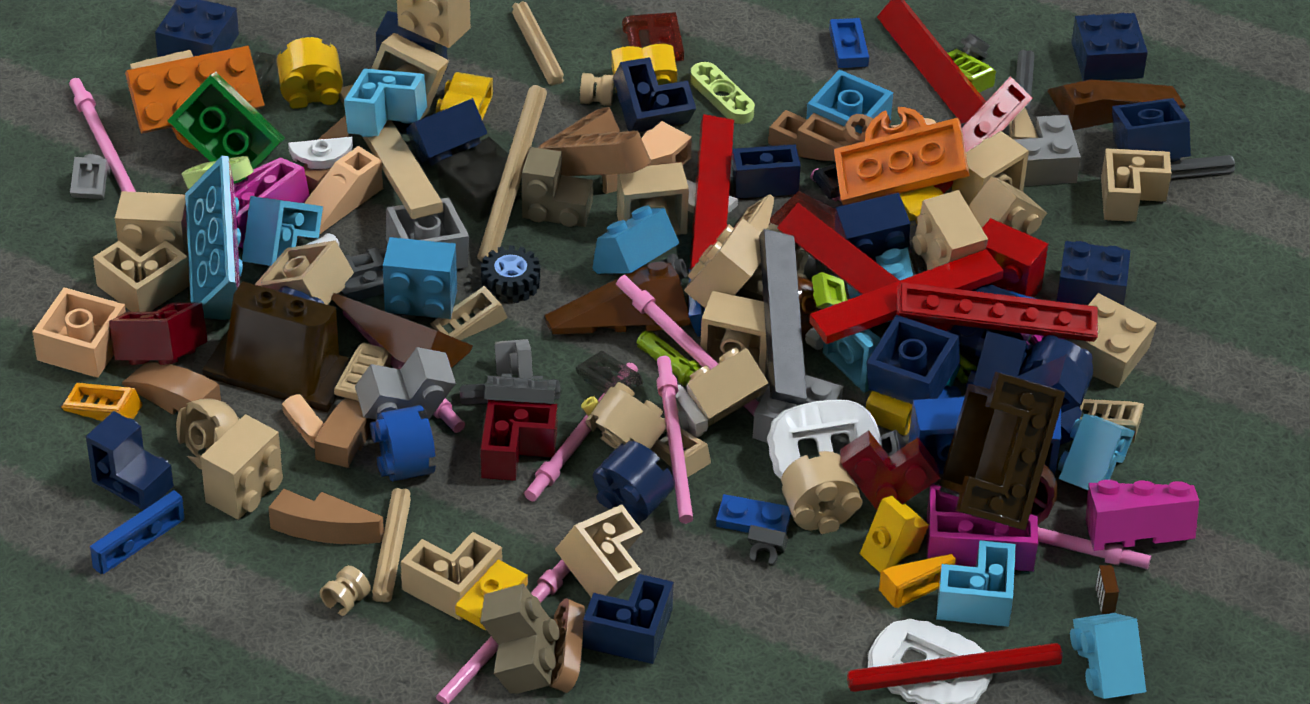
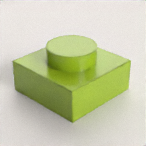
M824 272L812 276L813 297L817 308L825 309L847 300L843 279Z

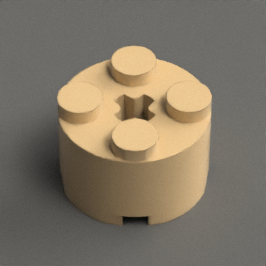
M617 382L614 387L608 389L585 422L592 431L598 427L603 432V436L600 439L614 449L622 443L625 445L628 441H635L651 450L666 429V422L660 417L663 411L648 400L644 404L633 397L635 393L621 382Z
M830 451L819 452V457L811 459L808 458V455L798 458L786 468L781 478L783 484L782 492L796 524L809 531L819 529L821 534L837 531L840 524L847 521L855 511L861 508L863 503L856 483L841 465V456Z

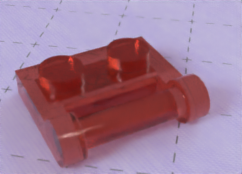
M676 12L630 15L622 20L623 32L627 33L629 46L642 48L639 31L647 29L650 45H672L675 61H684V48Z

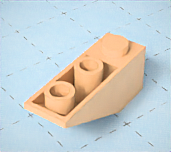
M663 121L652 130H648L641 138L651 159V163L648 166L680 162L684 165L691 159L692 137ZM618 174L602 175L603 192L605 194L617 191Z
M357 146L334 163L304 203L323 206L319 235L383 189L382 160Z

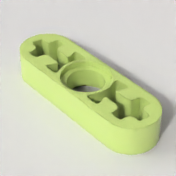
M699 62L692 66V85L726 118L733 119L736 124H745L754 118V102L716 65L709 62ZM719 91L728 92L729 95L719 96L715 93Z
M248 156L229 159L234 181L240 180L254 172ZM216 161L202 163L182 172L187 188L190 189Z

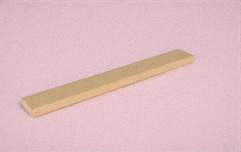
M353 85L342 87L339 98L343 105L344 99ZM387 120L378 136L363 137L372 154L382 160L383 172L412 219L443 212L442 200L392 120Z

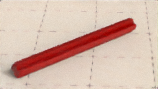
M1051 643L854 669L848 671L847 684L850 691L857 692L1053 666L1062 663L1063 653L1060 644Z

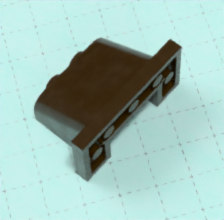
M242 281L233 295L229 329L202 369L203 376L209 379L282 400L300 394L311 408L328 413L337 398V395L334 394V388L351 358L339 355L336 307Z
M995 372L990 389L968 384L939 486L960 493L955 508L956 511L1026 530L1065 392L999 372Z

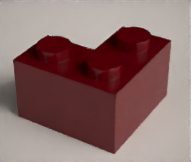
M202 302L171 303L156 312H125L109 321L115 360H129L131 365L144 364L150 360H158L160 365L173 364L179 361L180 356L195 353L197 347L208 342Z
M488 400L481 444V478L516 481L520 455L553 457L557 439V404Z
M869 430L840 449L841 465L876 510H878L882 498L893 496L901 504H904L940 479L938 463L918 437L891 456L887 455Z

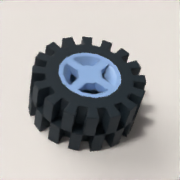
M509 245V250H504L503 246L498 247V253L491 250L488 252V257L485 256L483 263H481L482 287L485 286L496 299L501 297L502 303H507L508 299H513V303H519V297L526 301L529 299V294L534 296L537 293V289L540 288L538 257L534 258L532 251L526 253L525 248L521 246L518 251L515 250L514 245Z

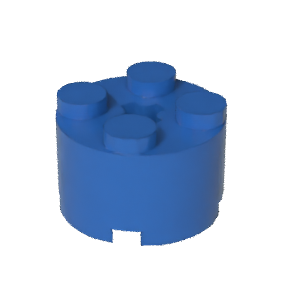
M421 405L378 413L377 420L370 423L373 442H379L381 456L377 457V466L381 477L389 476V479L393 482L435 472L436 465L429 467V458L435 457L433 435L428 418H420L419 413L424 411Z

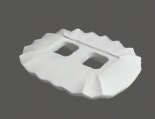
M849 400L815 401L783 410L771 421L770 431L767 436L769 456L773 463L774 473L781 479L786 468L800 458L798 441L803 439H814L817 444L818 453L821 451L833 452L831 435L846 433L851 443L869 430L882 447L881 436L875 419L866 408Z
M906 619L893 622L878 635L867 654L868 668L903 663L900 660L906 651L910 649L926 656L925 660L983 653L986 651L981 649L974 641L968 640L944 627L936 626L929 621ZM993 674L955 678L952 683L940 680L887 688L892 694L901 695L907 702H916L918 704H976L981 694L986 691L989 682L993 678Z

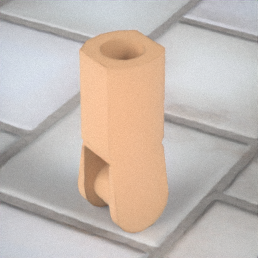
M300 394L290 396L282 403L283 412L296 430L301 433V436L308 445L315 449L314 440L324 423L316 416L315 412Z

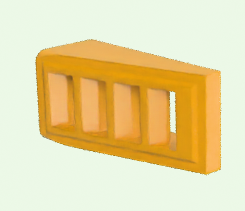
M76 383L63 403L62 409L103 421L113 411L126 418L134 419L142 407V402L135 388ZM85 394L89 395L85 403L80 402ZM97 398H100L98 404H94Z
M949 554L886 568L880 573L879 591L894 608H899L939 589L942 564L955 565L956 558Z

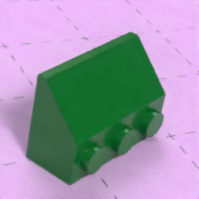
M217 72L211 74L167 120L210 162L217 161L222 155L228 156L229 159L248 156L253 170L285 139ZM246 177L234 181V184L246 179Z

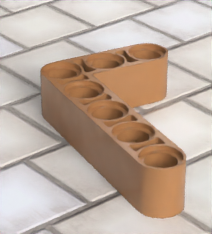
M610 107L593 111L538 147L562 151L563 176L628 174L641 170L651 163L639 132H620Z

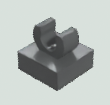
M755 525L750 526L747 539L753 545L750 550L751 561L756 562L758 553L766 550L770 552L768 563L774 566L778 560L776 550L781 552L786 550L788 543L786 533Z

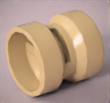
M582 73L580 104L600 102L601 105L611 106L614 91V75L594 77L591 73ZM595 83H597V85H596V96H594V93H595Z
M349 565L338 572L335 581H328L320 589V597L328 608L331 609L337 602L344 606L338 612L341 616H345L353 609L355 601L362 600L371 591L369 581L365 575L357 568Z

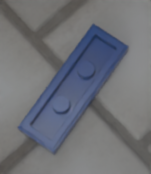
M173 490L92 544L90 551L93 568L100 574H105L182 522L185 518L182 496Z

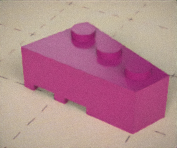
M280 157L254 169V172L246 176V179L234 184L235 197L239 200V211L236 220L237 228L241 232V240L238 247L243 249L250 196L305 203L310 193L303 166Z
M1114 480L1088 483L1086 525L1093 551L1104 550L1105 543L1121 541L1123 547L1135 546V540L1153 538L1155 544L1196 539L1199 498L1194 485L1179 481L1171 482L1169 485H1161L1143 480L1136 481L1134 484L1118 483Z
M930 485L927 507V523L929 524L927 529V559L952 554L956 558L955 565L976 567L980 540L1016 544L1014 570L1034 571L1038 547L1037 516L1030 514L1026 530L958 512L955 508L959 497L941 492V486Z

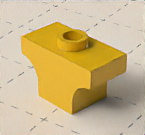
M893 496L882 498L860 555L880 573L886 568L897 566L905 557L918 553L929 524L908 505H902Z
M498 559L455 604V614L486 630L480 623L484 595L523 583L527 586L528 575Z

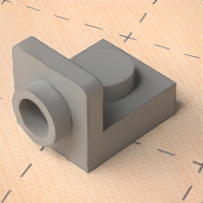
M94 154L74 157L70 194L73 198L104 199L107 175L111 173L107 159Z
M528 339L496 342L495 359L497 375L501 376L502 373L518 375V378L532 379V356Z

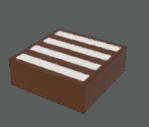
M1099 565L1095 588L1101 614L1114 613L1119 596L1114 567L1112 565Z

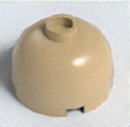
M211 398L186 403L188 404L187 407L181 408L177 416L176 428L179 444L185 443L196 457H187L199 469H202L201 455L198 454V451L204 448L207 451L240 420L228 404Z

